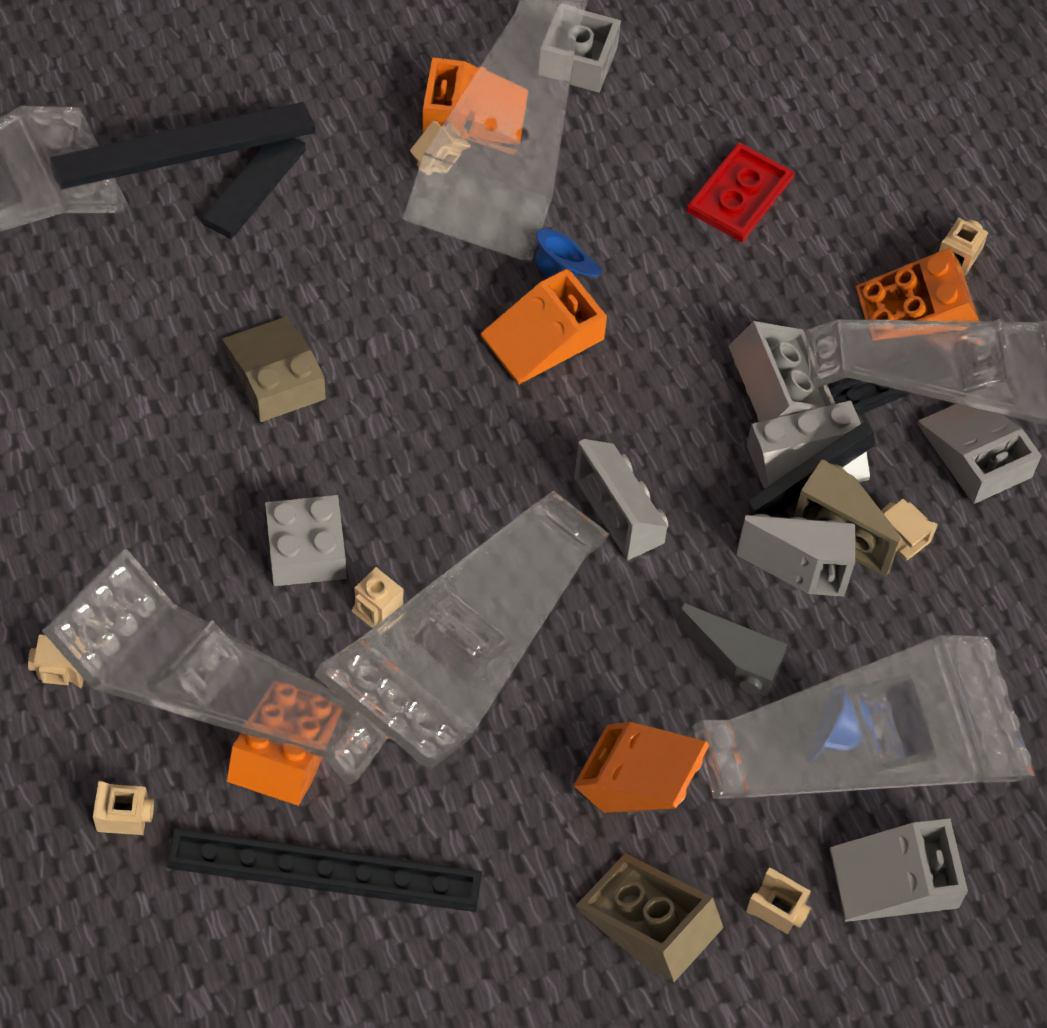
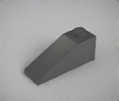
M684 603L678 623L679 627L743 691L753 695L762 694L768 696L783 662L788 644Z

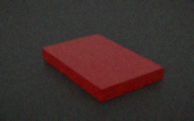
M738 142L687 205L686 212L743 243L792 181L795 172Z

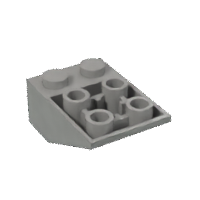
M977 395L917 422V425L973 504L1032 478L1042 456L1020 426Z
M766 514L745 515L737 547V556L807 594L844 597L855 565V524L844 523L840 520L814 521L803 517L787 519L774 518Z
M950 818L910 823L839 844L829 849L845 922L958 909L968 892Z

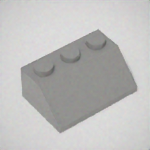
M753 321L729 345L734 358V364L739 370L746 387V393L750 397L757 414L758 422L835 404L803 329Z
M852 401L752 423L747 448L763 488H767L859 426L861 423ZM867 452L843 467L858 482L870 479Z
M583 439L578 442L574 479L626 560L628 561L664 544L667 528L669 527L668 520L661 509H656L651 502L649 490L644 482H638L632 473V465L625 454L621 455L612 443Z

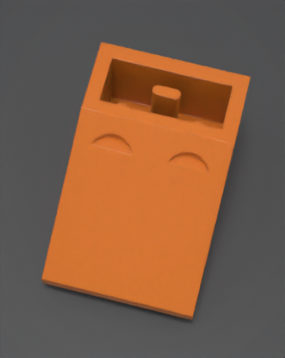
M432 57L423 105V133L433 121H436L444 130L448 125H452L462 138L520 145L528 91L465 61Z
M951 248L856 285L873 343L951 333L979 322L962 266Z
M565 269L537 284L481 333V337L519 385L604 340L607 315L569 269Z
M273 683L232 746L227 782L299 806L312 784L342 713L343 706L330 702L325 698H318L294 690L291 687Z
M634 722L607 724L577 778L574 787L604 813L675 809L684 800L686 789L694 774L702 766L703 757L710 744L704 740Z

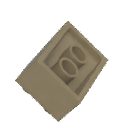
M287 317L222 338L223 345L260 422L326 399L324 375L311 349Z
M822 459L801 490L794 517H803L814 521L840 520L844 523L855 524V561L886 577L891 569L902 537L853 475L847 473L843 467Z
M627 853L576 904L577 910L643 966L672 982H675L723 929L713 897Z

